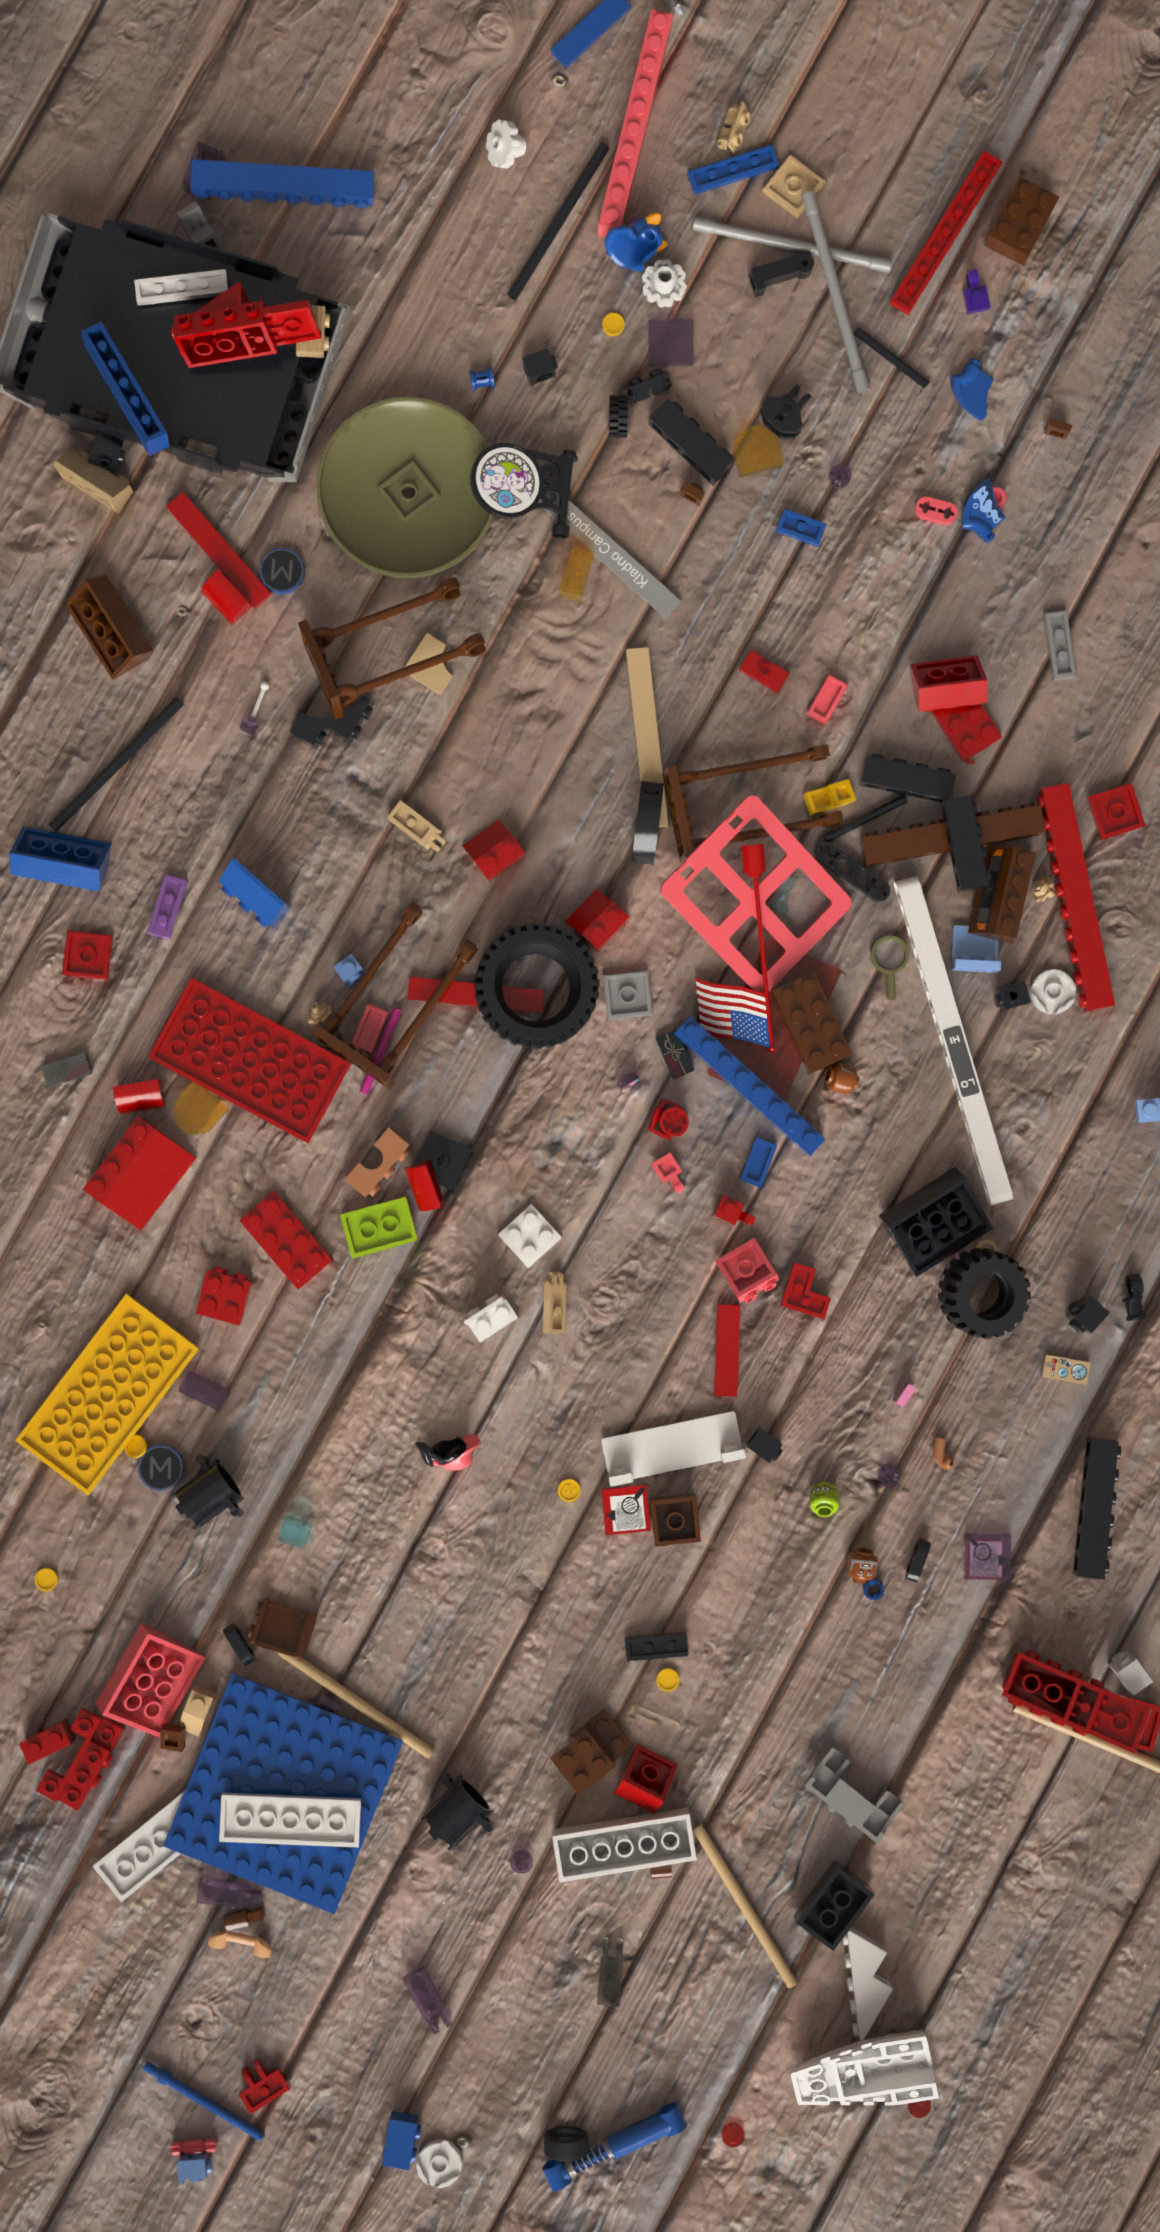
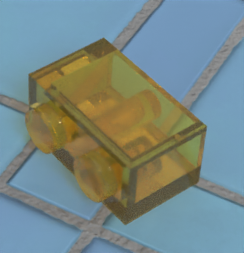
M572 547L559 588L560 597L581 603L594 562V553Z

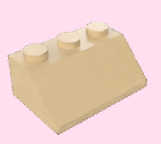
M71 449L54 462V467L63 479L118 514L133 493L129 485L130 481L121 475L114 476L110 473V470L87 463L89 454L82 450L77 452Z

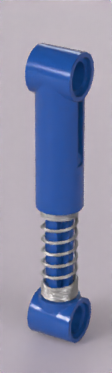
M677 2102L669 2103L660 2108L657 2113L607 2136V2140L602 2142V2145L598 2146L596 2144L594 2149L591 2147V2150L588 2151L585 2157L573 2161L552 2159L543 2165L542 2170L551 2190L554 2192L567 2187L572 2182V2177L579 2175L580 2171L584 2172L586 2168L590 2170L592 2165L596 2167V2163L601 2164L603 2160L607 2161L608 2158L612 2159L614 2157L619 2159L662 2137L679 2134L687 2127V2123Z

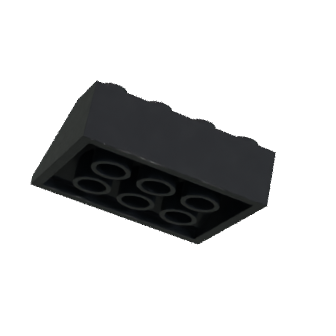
M956 1167L878 1215L916 1277L993 1229L966 1177Z

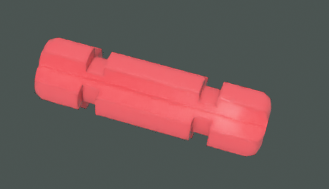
M215 2138L206 2139V2141L198 2139L187 2140L184 2143L182 2141L171 2143V2154L173 2156L181 2155L182 2153L184 2155L198 2154L204 2151L209 2153L215 2152L217 2149Z

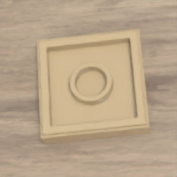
M790 154L764 186L762 192L798 219L805 210L801 195L808 191H814L816 196L824 186L825 180Z

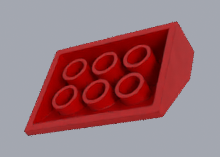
M138 1116L82 1190L142 1231L197 1158L146 1119Z

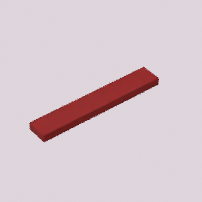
M183 492L166 505L169 512L254 609L272 595Z
M409 977L407 1000L427 1002L442 980ZM452 981L437 1003L477 1007L475 983ZM502 986L503 997L510 1010L543 1013L545 990Z

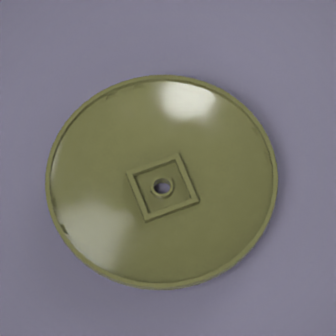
M396 397L373 403L359 410L337 429L329 440L319 463L316 484L317 501L323 522L330 536L339 548L353 561L385 576L420 578L453 567L478 546L487 533L494 515L488 513L479 505L470 485L472 465L478 455L488 448L485 439L463 415L442 403L429 399ZM406 488H412L415 491V495L410 499L402 495Z

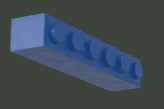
M102 321L82 330L81 334L86 350L148 455L151 456L169 447L165 428Z

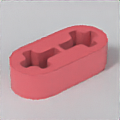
M931 497L920 498L914 510L918 518L941 525L952 524L958 515L957 507L954 504ZM924 503H927L928 508L932 510H928L927 513H923V508L919 506H923ZM946 509H949V513L953 516H949L948 519H945L944 514L940 512H944Z

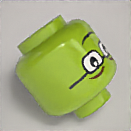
M826 1481L815 1484L810 1489V1509L821 1517L833 1515L839 1509L838 1488Z

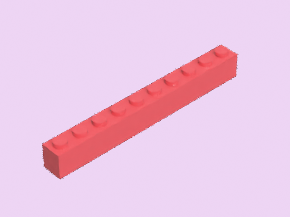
M651 9L598 224V236L606 237L612 228L624 225L672 30L673 14Z

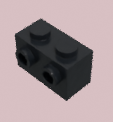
M1082 1296L1079 1301L1075 1300L1067 1308L1069 1313L1065 1317L1070 1320L1068 1324L1077 1332L1093 1333L1110 1312L1093 1297Z

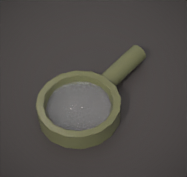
M889 935L880 938L874 943L871 948L870 958L875 969L886 974L887 1000H895V973L902 970L908 963L909 950L902 939Z

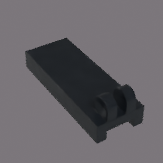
M687 1631L624 1638L627 1661L689 1656Z

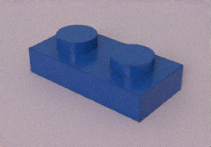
M784 509L776 532L818 547L826 524Z

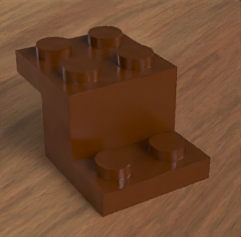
M604 1708L568 1737V1743L552 1755L550 1759L577 1794L581 1795L615 1767V1760L629 1750L633 1744Z

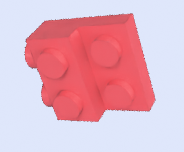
M755 1238L715 1260L740 1303L743 1301L745 1303L753 1301L757 1297L756 1293L763 1289L765 1291L772 1290L776 1287V1282L779 1280L777 1273Z

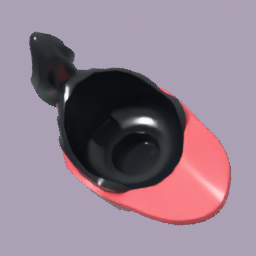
M468 1434L463 1438L456 1437L453 1440L440 1441L431 1448L424 1442H416L415 1445L428 1466L440 1465L447 1470L457 1471L471 1464L473 1460L472 1451L481 1444V1440L476 1434Z

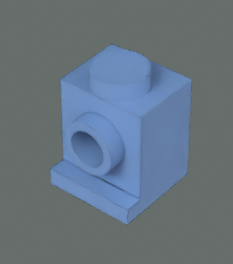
M352 954L333 967L348 987L358 982L365 973Z
M206 2151L198 2154L184 2155L182 2153L179 2155L177 2160L179 2185H183L187 2179H190L192 2182L201 2181L207 2177V2174L213 2173L212 2158L209 2159Z

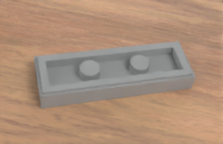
M1067 610L1046 612L1043 614L1052 680L1075 678L1076 669Z

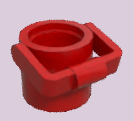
M661 1099L650 1116L651 1121L648 1125V1130L670 1141V1137L675 1138L683 1135L689 1126V1118L684 1111L685 1108L670 1100ZM665 1103L673 1106L672 1108H668L664 1112L662 1110ZM659 1121L660 1129L664 1134L654 1130L656 1122L658 1123Z

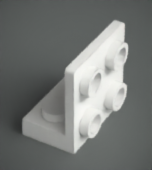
M495 1294L485 1301L487 1306L481 1310L477 1306L466 1314L467 1319L464 1323L469 1325L480 1343L518 1318L504 1295L499 1297Z

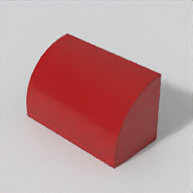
M219 569L209 577L202 587L201 593L231 625L252 608L247 599Z
M159 1079L113 1087L116 1106L121 1115L166 1107L162 1081Z
M430 1159L404 1167L419 1211L441 1208L445 1200Z

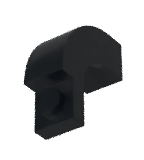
M641 781L631 861L633 863L654 865L663 798V783Z

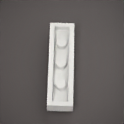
M226 269L134 280L138 306L216 297L229 289Z

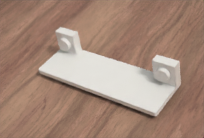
M734 1411L601 1439L610 1486L630 1483L636 1478L717 1461L726 1463L746 1458Z

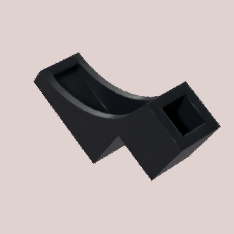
M362 696L352 709L344 713V717L336 720L335 717L316 718L301 712L290 733L293 737L314 749L318 745H323L328 735L326 733L327 730L351 743L353 738L356 740L362 731L360 726L364 719L368 720L374 710L372 708V701Z

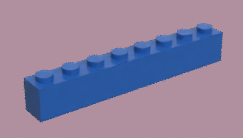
M191 159V195L202 199L209 196H217L222 200H230L233 197L241 198L243 201L264 199L268 203H275L281 200L287 201L289 204L309 202L311 205L319 206L323 203H329L335 207L354 205L357 208H367L372 206L374 171Z
M691 1016L674 1033L684 1045L807 1156H811L824 1142L825 1138Z

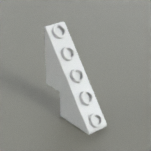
M851 1927L843 1937L842 1942L843 1945H847L848 1953L844 1954L846 1968H850L851 1977H847L848 1991L853 1992V2000H849L851 2015L855 2014L856 2023H852L854 2038L859 2037V2040L863 2041L893 1988L890 1981L876 1974L878 1967L887 1954L885 1947Z

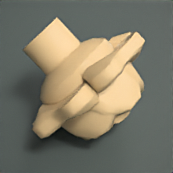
M1041 877L1034 882L1031 895L1034 896L1036 902L1040 900L1045 901L1047 897L1052 898L1055 891L1052 889L1054 883L1051 881V877Z
M317 1002L312 1003L310 1006L312 1011L307 1015L308 1022L325 1025L333 1014L331 1011L332 1006H327L324 1003L321 1005Z

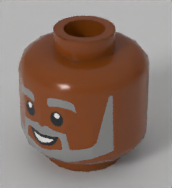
M840 1062L828 1066L824 1075V1082L829 1090L845 1095L856 1089L860 1081L855 1067Z
M856 1548L855 1551L849 1553L846 1568L847 1574L856 1583L864 1584L867 1580H872L876 1576L878 1558L874 1555V1551L870 1549Z

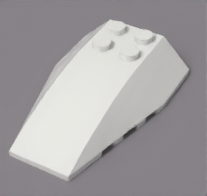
M925 2029L889 2034L855 2042L815 2057L790 2070L798 2105H829L830 2101H840L841 2105H850V2101H863L864 2105H874V2101H884L885 2105H899L939 2098Z

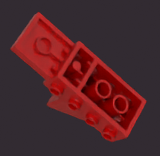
M241 282L234 284L195 312L174 315V326H171L173 340H175L188 368L276 354L277 346L322 339V332L309 300L266 307L263 300L250 302Z
M1027 1649L1026 1652H1018L1017 1655H1014L1010 1665L1012 1670L1010 1675L1006 1676L1002 1685V1689H1004L1002 1696L1008 1698L1009 1703L1019 1707L1022 1704L1029 1707V1711L1038 1716L1044 1714L1051 1717L1050 1721L1060 1726L1066 1724L1073 1727L1072 1731L1080 1735L1091 1734L1131 1753H1136L1151 1714V1708L1110 1691V1689L1104 1687L1105 1683L1100 1680L1085 1677L1083 1673L1071 1668L1069 1671L1064 1670L1059 1662L1048 1659V1662L1039 1659L1040 1654Z

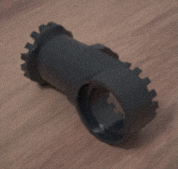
M1139 1273L1127 1275L1125 1279L1128 1280H1125V1282H1128L1126 1285L1129 1297L1122 1298L1128 1315L1126 1321L1146 1318L1141 1304L1142 1293L1144 1292L1142 1278Z

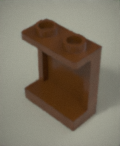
M267 1598L264 1599L263 1603L259 1602L255 1615L259 1616L256 1625H251L248 1633V1638H251L250 1644L304 1661L318 1614L270 1601Z

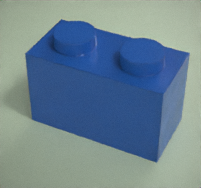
M391 2111L382 2166L409 2170L410 2162L415 2163L418 2148L413 2147L414 2139L420 2138L422 2126L417 2124L418 2115Z

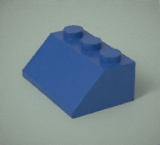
M235 858L230 861L219 880L223 885L221 890L230 898L235 895L240 900L238 905L247 913L252 910L257 915L255 920L264 928L269 925L273 929L290 910V907Z

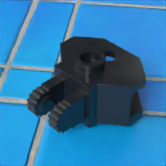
M798 384L788 394L785 393L783 397L768 396L762 403L760 411L763 425L780 439H795L802 429L801 412L812 396L807 393L799 403H796L793 398L800 391L801 387Z

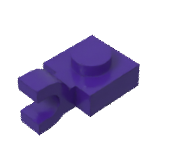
M977 269L968 271V275L965 276L968 289L962 292L967 315L989 310L991 306L986 285L979 286Z

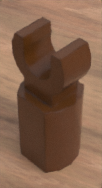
M264 1906L250 1911L243 1909L225 1914L223 1920L226 1931L249 1926L250 1922L264 1920L266 1914Z

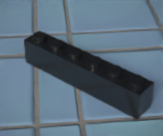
M1087 1437L1073 1564V1574L1077 1577L1105 1580V1574L1109 1572L1110 1564L1109 1560H1107V1552L1112 1547V1538L1109 1537L1110 1528L1114 1526V1515L1111 1513L1112 1505L1116 1504L1117 1499L1114 1484L1119 1479V1469H1116L1117 1459L1119 1460L1121 1457V1446H1118L1119 1442L1115 1440Z

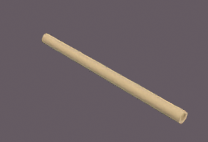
M280 1653L277 1654L391 1734L403 1740L404 1743L429 1759L434 1752V1748L304 1659L303 1661Z
M1022 1704L1021 1707L1013 1705V1712L1160 1773V1761L1138 1751L1135 1754L1091 1734L1080 1735L1072 1731L1073 1727L1064 1724V1726L1053 1723L1050 1721L1051 1717L1044 1714L1038 1716L1031 1713L1029 1707Z
M702 1823L695 1825L692 1831L788 1988L797 1984L796 1978Z

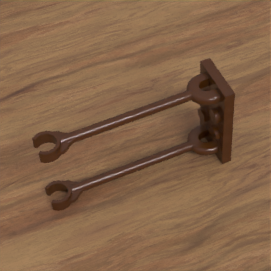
M456 577L444 580L430 593L334 629L320 627L311 630L307 620L298 622L304 647L335 720L344 717L342 707L352 703L361 693L459 656L476 657L486 652L485 640L482 634H473L466 638L457 648L359 685L343 684L337 686L332 667L327 663L324 648L329 646L336 637L434 600L452 601L461 596L458 589L460 585Z
M828 744L811 747L804 752L701 771L678 772L677 766L667 767L663 774V781L680 864L706 839H691L690 829H692V821L690 816H686L685 807H688L686 794H682L680 785L696 780L808 760L809 762L825 760L827 756H830ZM841 811L823 814L819 818L783 825L789 832L820 826L828 828L840 825L843 822ZM763 828L738 832L727 844L770 835Z
M413 902L408 905L401 917V923L336 1014L331 1016L322 1028L315 1024L311 1029V1033L318 1041L388 1089H391L395 1083L390 1072L394 1068L398 1057L464 964H468L478 951L477 945L469 940L463 944L457 954L455 963L394 1049L382 1060L379 1066L375 1065L372 1057L364 1051L356 1052L353 1044L345 1038L337 1039L334 1035L339 1029L344 1016L407 928L413 926L421 916V907Z

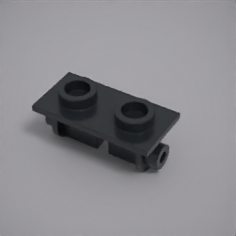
M660 368L649 372L650 377L642 380L641 377H636L629 380V385L623 387L625 390H630V393L627 394L629 402L634 401V403L649 398L647 390L651 388L653 395L668 391L672 387L670 378H665L666 375H669V372L662 371Z

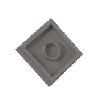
M648 970L603 975L607 1020L653 1016Z

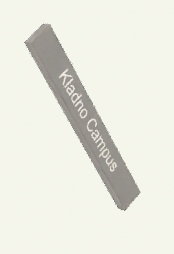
M552 490L546 491V496L551 499L549 494L555 493L557 495V500L553 504L559 506V494ZM569 501L566 525L570 527V534L667 620L682 601ZM543 509L557 521L558 515L555 512Z

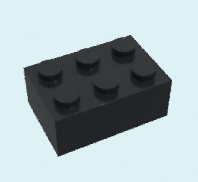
M834 1860L796 1911L794 1918L799 1926L834 1951L875 1894L872 1887Z

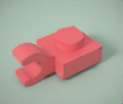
M671 1152L651 1164L663 1184L669 1181L677 1194L685 1190L677 1176L682 1170Z

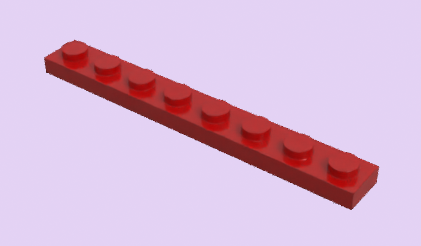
M985 150L983 151L894 294L890 305L909 316L999 171L1003 161Z

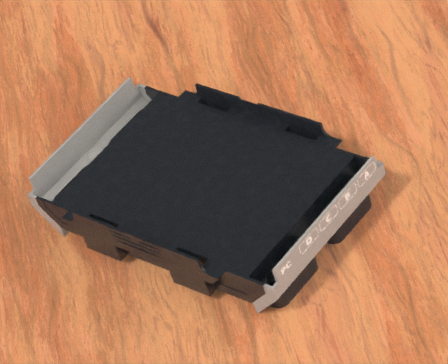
M47 213L46 218L43 215L40 216L0 341V392L33 410L34 407L44 409V413L67 422L71 429L94 436L98 431L142 445L83 343L81 331L102 321L167 432L170 446L161 451L175 455L179 462L218 474H222L223 470L237 472L239 469L266 477L269 482H297L351 309L350 305L296 290L298 278L280 272L277 266L202 243H191L176 235L121 219V223L105 219L100 230ZM226 269L228 288L241 282L250 302L263 300L266 307L309 300L311 306H325L326 314H330V328H325L331 331L328 336H325L329 337V350L324 352V358L297 357L296 343L277 346L276 354L188 368L171 334V326H174V315L195 312L215 297L138 306L134 280ZM41 336L40 341L36 342L37 338ZM34 357L33 363H29L30 359ZM310 372L318 373L315 378H307ZM27 378L26 384L23 385V381ZM298 414L304 415L303 420L299 422L293 420L294 416ZM295 435L298 437L293 443L286 441L289 436ZM283 457L291 458L287 464H281L280 460Z

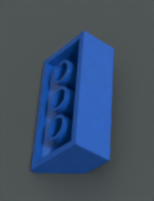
M23 826L9 853L10 875L100 891L106 877L112 843Z

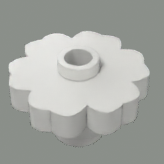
M498 119L492 124V132H489L487 135L486 149L489 151L488 160L492 166L507 169L514 164V158L525 153L526 140L518 134V128L514 122Z
M668 259L657 260L654 267L648 266L642 275V283L644 284L642 293L648 302L656 301L659 307H671L674 300H682L683 294L686 292L687 285L684 282L686 273L680 265L672 266L671 261Z

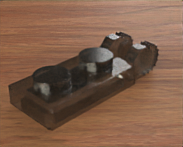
M604 1938L603 1953L600 1957L597 2005L620 2007L624 1958H622L623 1940L618 1939L616 1945L617 1957H608L610 1942L609 1938Z

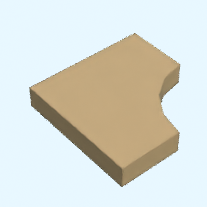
M426 633L406 666L443 653L446 644ZM444 663L409 675L440 696L453 678L446 670Z

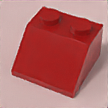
M499 819L462 845L488 882L525 857L523 849Z
M595 889L565 922L598 953L629 921V916L607 896Z
M637 1744L619 1778L614 1794L655 1814L665 1801L678 1765Z

